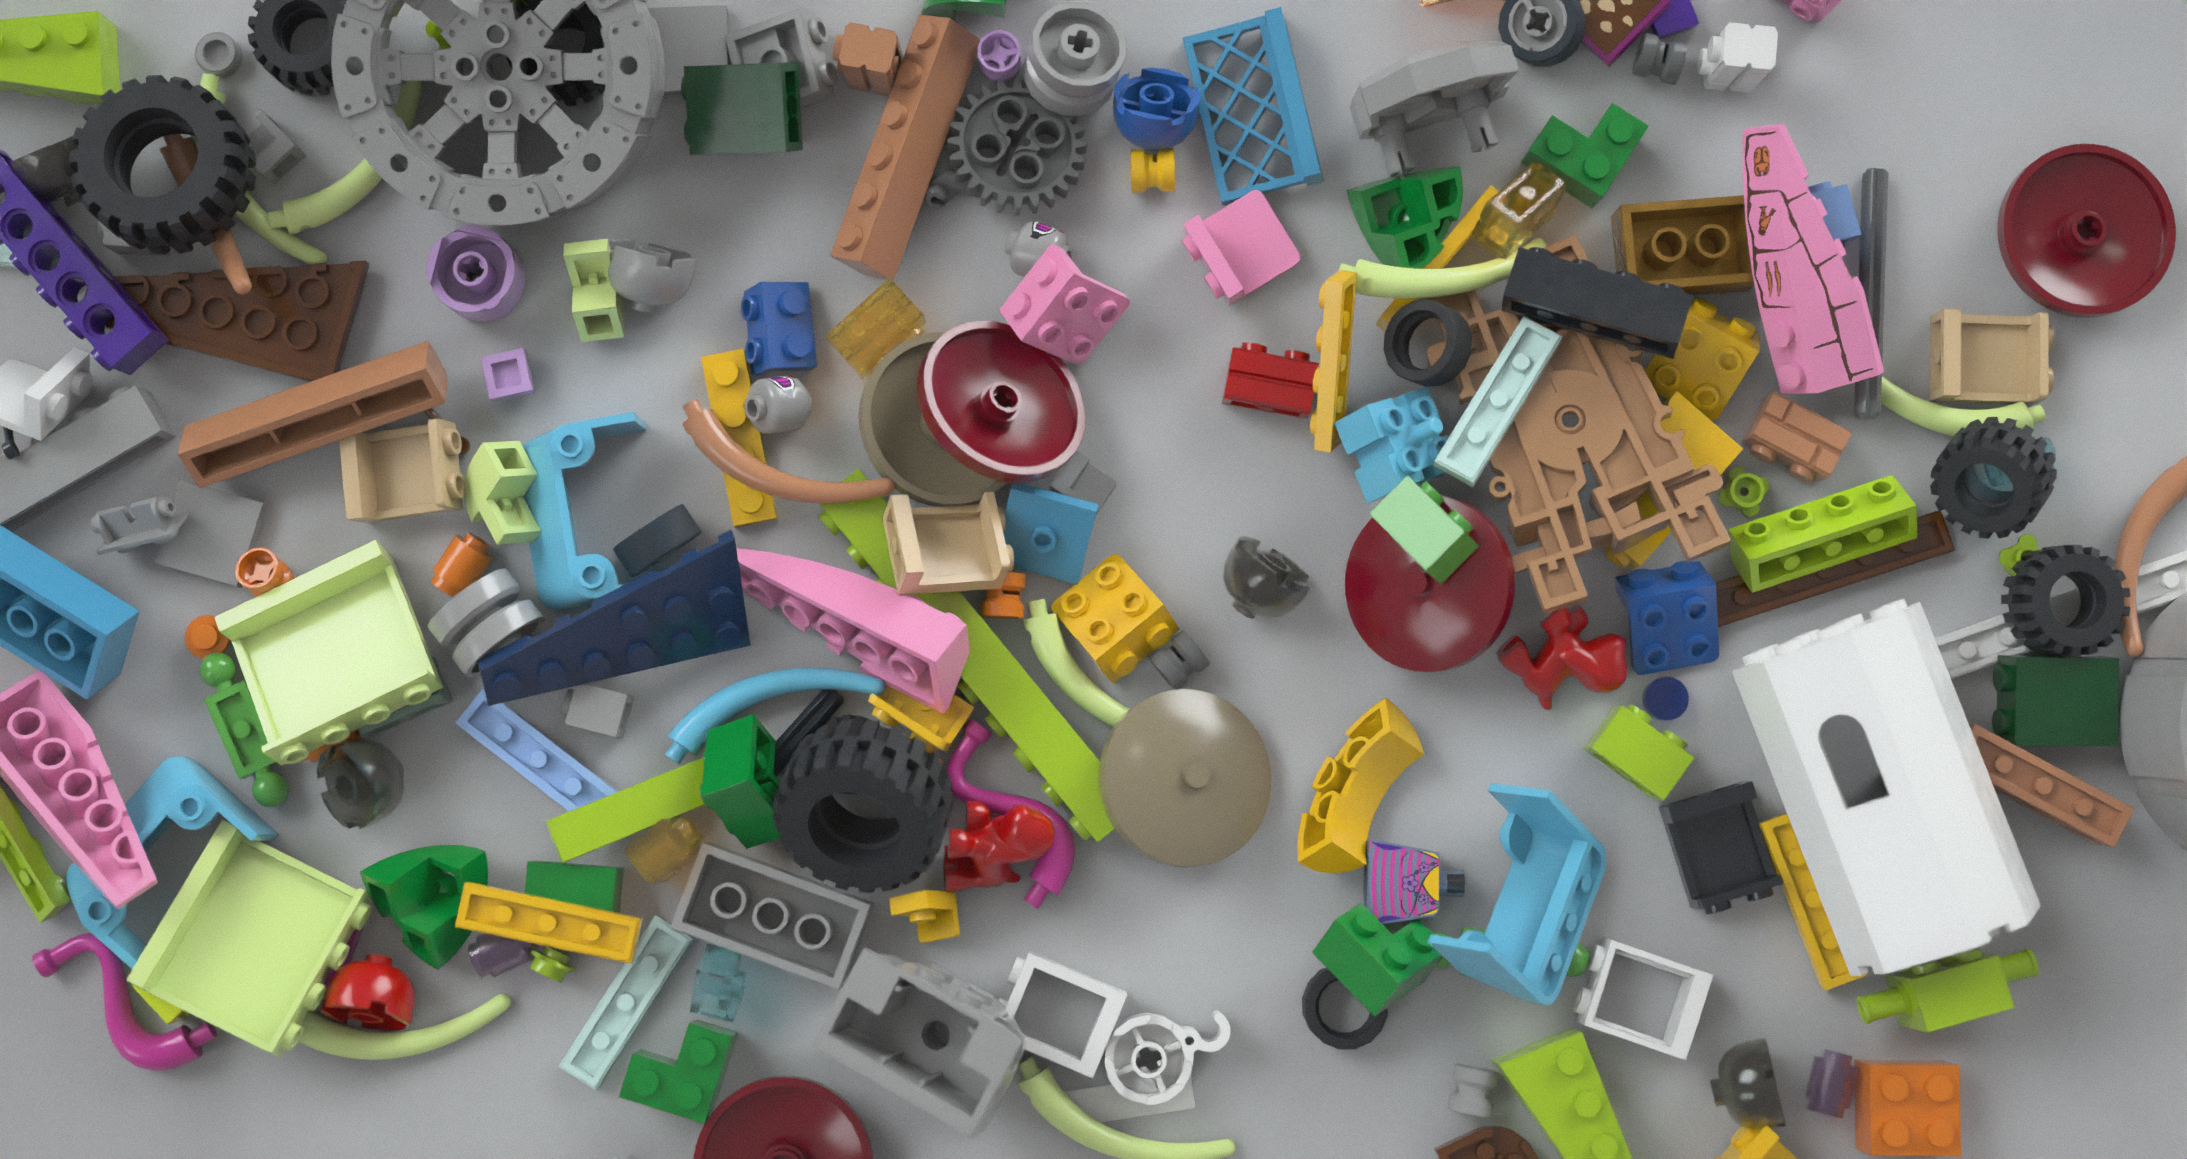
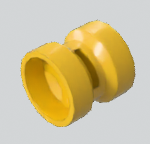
M1174 148L1162 149L1153 155L1152 153H1147L1144 149H1130L1131 193H1145L1148 188L1157 187L1161 192H1175Z

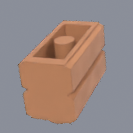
M849 22L845 26L844 35L837 34L835 38L832 58L834 61H838L837 72L844 74L849 89L865 92L873 89L875 94L889 96L902 63L903 55L895 31L877 27L870 31V27L867 25Z
M1773 391L1762 400L1742 442L1751 447L1749 452L1757 459L1771 464L1777 460L1790 467L1788 473L1792 477L1812 484L1814 480L1820 482L1829 478L1840 458V454L1852 435V431Z

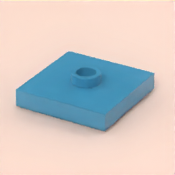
M1013 483L1005 511V529L1003 532L1006 545H1011L1013 549V567L1078 585L1099 504L1022 483Z

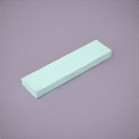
M1523 316L1435 459V467L1471 487L1475 485L1561 344L1563 336Z
M658 914L653 917L639 939L634 962L623 964L558 1066L594 1090L599 1089L694 939V937L687 933L670 928L671 923Z

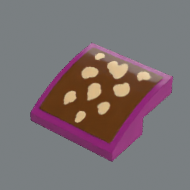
M1578 0L1582 5L1586 18L1585 35L1581 43L1610 67L1671 5L1670 0Z

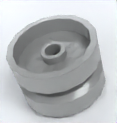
M1067 2L1051 7L1038 19L1032 33L1029 49L1024 61V81L1032 97L1045 109L1063 116H1083L1098 111L1110 100L1127 54L1126 38L1118 22L1105 10L1088 3Z
M506 568L489 573L462 590L431 618L427 626L443 647L457 645L452 659L467 678L480 674L478 660L526 635L532 637L545 621L544 616L530 599L516 601L521 588Z

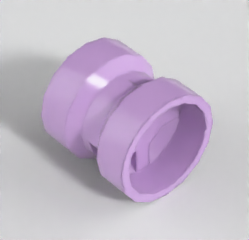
M993 30L985 34L980 40L978 60L983 76L997 84V79L1001 78L1004 83H1007L1019 74L1021 68L1020 45L1016 37L1010 32Z

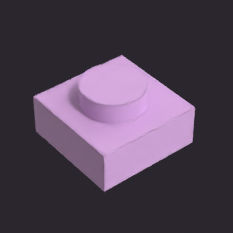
M524 348L480 357L489 400L492 402L535 393L528 355Z

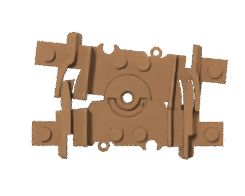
M1576 234L1543 248L1552 252L1555 257L1564 260L1582 259L1589 261ZM1475 290L1429 298V300L1457 310L1468 322L1472 334L1471 355L1465 368L1455 378L1458 384L1460 405L1472 401L1523 318L1501 311V309L1484 314ZM1438 319L1437 322L1444 341L1428 347L1426 351L1428 359L1427 368L1436 363L1442 356L1446 346L1447 332L1444 323ZM1533 320L1563 336L1562 342L1489 460L1492 473L1499 476L1494 477L1490 481L1488 494L1495 502H1504L1510 497L1506 510L1509 517L1507 528L1513 536L1516 547L1535 541L1539 542L1538 548L1514 555L1512 559L1515 573L1528 570L1543 614L1587 601L1588 594L1574 558L1590 554L1594 548L1610 545L1613 554H1618L1637 545L1654 533L1665 529L1667 524L1687 563L1729 546L1731 539L1708 496L1721 489L1723 485L1722 478L1713 465L1708 464L1697 469L1694 468L1681 443L1684 430L1681 429L1676 433H1667L1661 428L1660 422L1672 416L1673 408L1661 403L1643 366L1635 363L1641 358L1643 351L1635 349L1636 351L1632 352L1627 349L1630 348L1628 346ZM1566 414H1573L1578 418L1579 423L1575 427L1569 428L1563 425L1561 419ZM1586 463L1589 464L1600 486L1592 490L1589 501L1591 509H1595L1599 518L1589 522H1585L1578 496L1586 486V478L1582 466ZM1502 487L1504 491L1498 492L1495 488ZM1645 492H1648L1657 513L1650 518L1640 521L1637 500Z

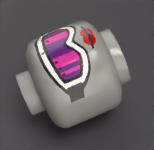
M1038 221L1026 223L1020 231L1014 229L1008 238L1005 253L1011 255L1010 267L1013 272L1025 277L1051 243L1063 248L1068 256L1072 258L1073 247L1068 245L1066 234L1059 229Z
M793 376L764 378L752 384L745 400L744 408L748 419L761 433L777 434L797 431L805 425L812 411V397L809 390L800 380Z

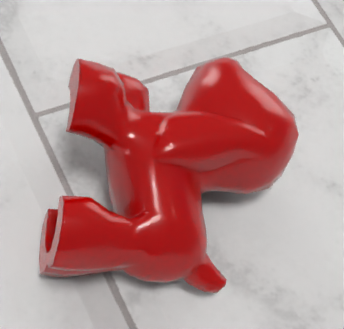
M1579 604L1569 609L1565 607L1555 610L1540 622V626L1547 633L1548 639L1534 658H1531L1525 642L1516 634L1511 636L1496 652L1501 664L1522 678L1524 685L1533 694L1538 696V700L1545 710L1552 709V696L1568 676L1577 678L1588 690L1595 693H1608L1621 687L1625 682L1628 672L1624 651L1627 644L1625 638L1613 633H1608L1589 641H1584L1579 637L1580 633L1589 624L1588 616Z
M967 801L965 814L966 831L949 829V845L944 846V891L957 892L973 887H998L1006 882L1018 883L1021 876L1011 869V863L1038 859L1049 851L1055 838V830L1051 819L1039 810L1022 804L1014 805L1005 815L990 819L987 805L980 801Z

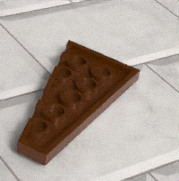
M364 260L350 261L347 264L328 265L327 263L310 264V266L299 267L269 266L246 268L251 280L252 289L245 295L236 293L223 270H212V272L205 273L175 272L172 275H128L114 277L169 339L166 343L167 345L311 382L339 372L370 264ZM114 316L106 322V329H113L115 324Z

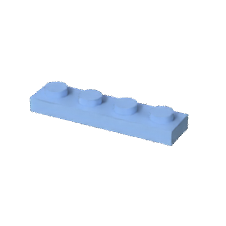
M484 688L481 689L455 723L568 811L619 792L507 704L500 703L488 706Z

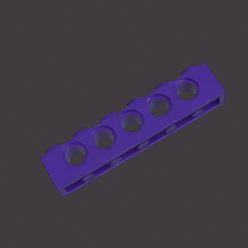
M0 149V195L5 192V199L0 204V245L4 243L12 252L8 258L20 272L26 276L32 275L40 284L36 288L37 293L54 308L59 306L67 317L63 322L67 328L82 340L86 338L94 347L90 352L91 355L107 371L116 369L128 375L133 374L162 348L169 339L8 153ZM32 223L31 233L24 238L25 228ZM57 254H60L58 265L51 270L52 259ZM87 285L86 296L78 302L80 289ZM114 316V327L109 333L105 334L106 322Z

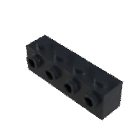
M1519 247L1503 294L1501 311L1521 317L1525 316L1532 320L1674 359L1693 295L1685 293L1681 287L1674 284L1661 283L1655 285L1641 281L1640 277L1630 272L1618 271L1611 273L1598 269L1595 264L1587 260L1575 259L1568 261L1555 257L1552 252L1543 248L1532 247L1528 250Z

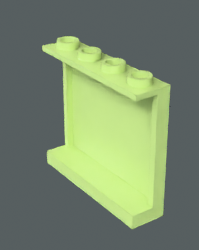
M376 540L215 616L219 631L232 641L268 744L262 746L261 749L264 754L281 766L300 762L309 755V752L325 744L339 743L345 740L350 735V732L367 724L373 725L383 722L392 712L406 705L422 703L431 696V693L443 688L393 557Z
M222 820L126 980L136 987L281 1059L285 1050L290 1052L298 1043L303 1032V1027L300 1024L308 1010L314 1011L322 1001L327 989L323 984L332 969L338 970L345 961L350 949L346 944L355 929L361 930L368 921L372 912V906L369 905L371 902L370 895L361 888L357 890L260 841H251L234 825Z

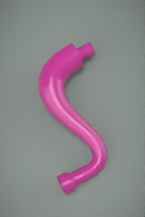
M970 719L964 728L965 735L952 753L946 769L952 785V793L965 804L967 801H980L987 805L990 813L999 816L1005 815L1014 805L1022 804L1039 810L1048 816L1053 823L1055 830L1054 843L1044 856L1037 859L1028 876L1034 879L1035 883L1024 897L1025 901L1038 909L1050 891L1059 896L1072 871L1076 852L1073 833L1060 814L1052 807L1038 800L980 789L972 786L965 780L963 774L967 762L980 744L986 743L992 735L989 730Z
M92 933L78 935L52 950L43 949L32 956V961L37 971L47 978L58 972L61 964L80 953L91 951L97 955L102 967L105 1019L110 1038L120 1055L136 1067L152 1071L177 1068L203 1055L202 1045L217 1037L215 1028L208 1022L194 1030H191L187 1025H182L168 1033L152 1034L147 1032L138 1023L133 1013L122 960Z

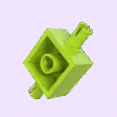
M1977 947L1887 973L1885 977L1889 989L1866 996L1856 997V1005L1859 1015L1865 1024L1897 1015L1900 1026L1932 1032L2015 1008L2007 983L2028 977H2036L2039 975V967L2030 949L1999 957L1996 954L1983 953L1981 948Z

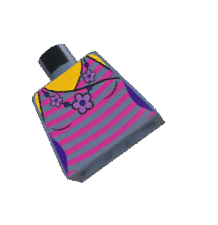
M1367 840V865L1364 866L1363 905L1382 924L1439 915V897H1464V871L1440 870L1439 852L1383 841Z

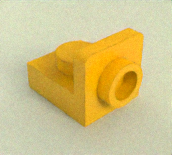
M923 890L889 898L891 915L907 916L911 924H917L918 939L921 943L955 938L960 935L956 892Z

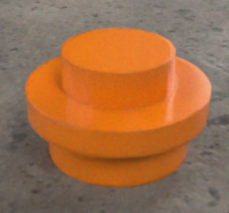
M199 616L191 621L185 631V644L188 650L198 658L204 659L207 655L216 652L224 653L230 644V639L219 631L215 616Z

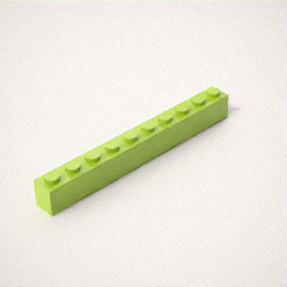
M857 468L841 482L866 481L868 479ZM883 497L847 503H819L824 511L818 517L834 536L840 531L844 533L852 543L845 550L863 570L867 565H870L880 577L876 580L877 582L897 590L882 519L887 507V502ZM960 591L912 594L918 596L928 606L936 610L956 615L966 624L970 652L961 674L963 680L957 686L973 705L978 700L982 701L991 712L984 719L1001 739L1006 734H1009L1018 748L1012 753L1028 773L1037 768L1046 779V782L1040 787L1055 806L1058 807L1064 802L1074 813L1075 816L1068 821L1083 840L1086 841L1091 836L1097 843L1115 828L1102 802L1099 786L1100 761Z

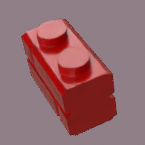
M1243 342L1241 348H1232L1222 404L1303 419L1308 418L1314 395L1313 378L1319 363L1311 362L1310 355L1300 351L1286 350L1284 356L1268 354V347L1257 343Z

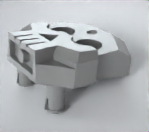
M1499 40L1457 41L1404 57L1359 82L1360 85L1352 98L1350 106L1359 139L1374 138L1375 142H1380L1390 177L1399 176L1400 171L1404 175L1416 169L1404 135L1411 131L1462 117L1472 153L1481 152V147L1483 146L1487 150L1499 144L1498 139L1495 137L1487 108L1490 106L1489 103L1504 97L1509 89L1508 81L1519 71L1511 45Z

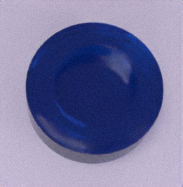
M1660 677L1652 680L1646 685L1642 694V704L1645 711L1652 718L1660 721H1668L1680 717L1687 709L1689 703L1686 687L1681 681L1673 677Z

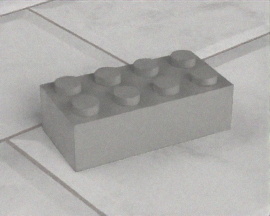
M702 842L670 928L839 990L844 986L874 903L717 844Z

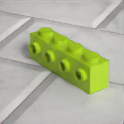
M1889 475L1729 528L1728 535L1731 539L1729 544L1730 560L1753 593L1916 539L1917 505L1893 475Z

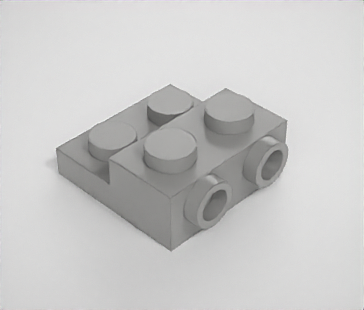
M796 8L725 35L732 64L798 62L801 108L835 96L832 84L838 82V73L832 60L825 57L822 44L828 41V31L823 20L820 17H816L814 13L802 8Z

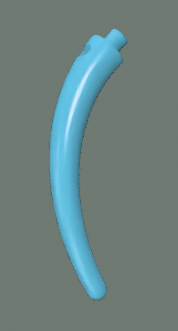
M791 668L755 675L719 690L688 712L667 735L674 742L665 755L677 764L681 763L687 752L696 756L706 743L707 730L725 724L745 709L770 698L793 692L824 689L854 691L870 695L873 693L879 696L884 693L886 685L879 678L831 668Z

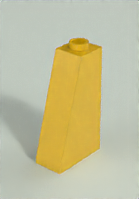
M1678 391L1670 395L1662 403L1673 408V413L1670 418L1660 422L1661 428L1667 433H1676L1681 429L1684 430L1681 443L1695 469L1710 464L1715 466L1721 475L1743 450L1738 443ZM1645 492L1637 500L1640 521L1650 518L1657 513L1648 492ZM1667 524L1665 529L1654 533L1637 545L1618 554H1613L1610 545L1604 546L1607 548L1604 554L1619 568L1625 569L1627 566L1634 570L1644 564L1671 533V529Z

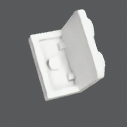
M74 347L49 371L16 359H10L0 366V426L39 441L46 437L90 394L93 382V375L90 373V353Z

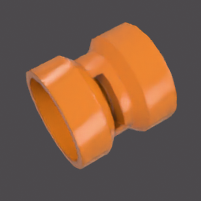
M263 547L246 551L236 564L235 575L237 580L256 597L295 579L293 571L272 551Z
M1008 572L1001 589H985L986 599L981 603L980 616L996 619H1024V604L1020 601L1021 591L1025 589L1026 574Z

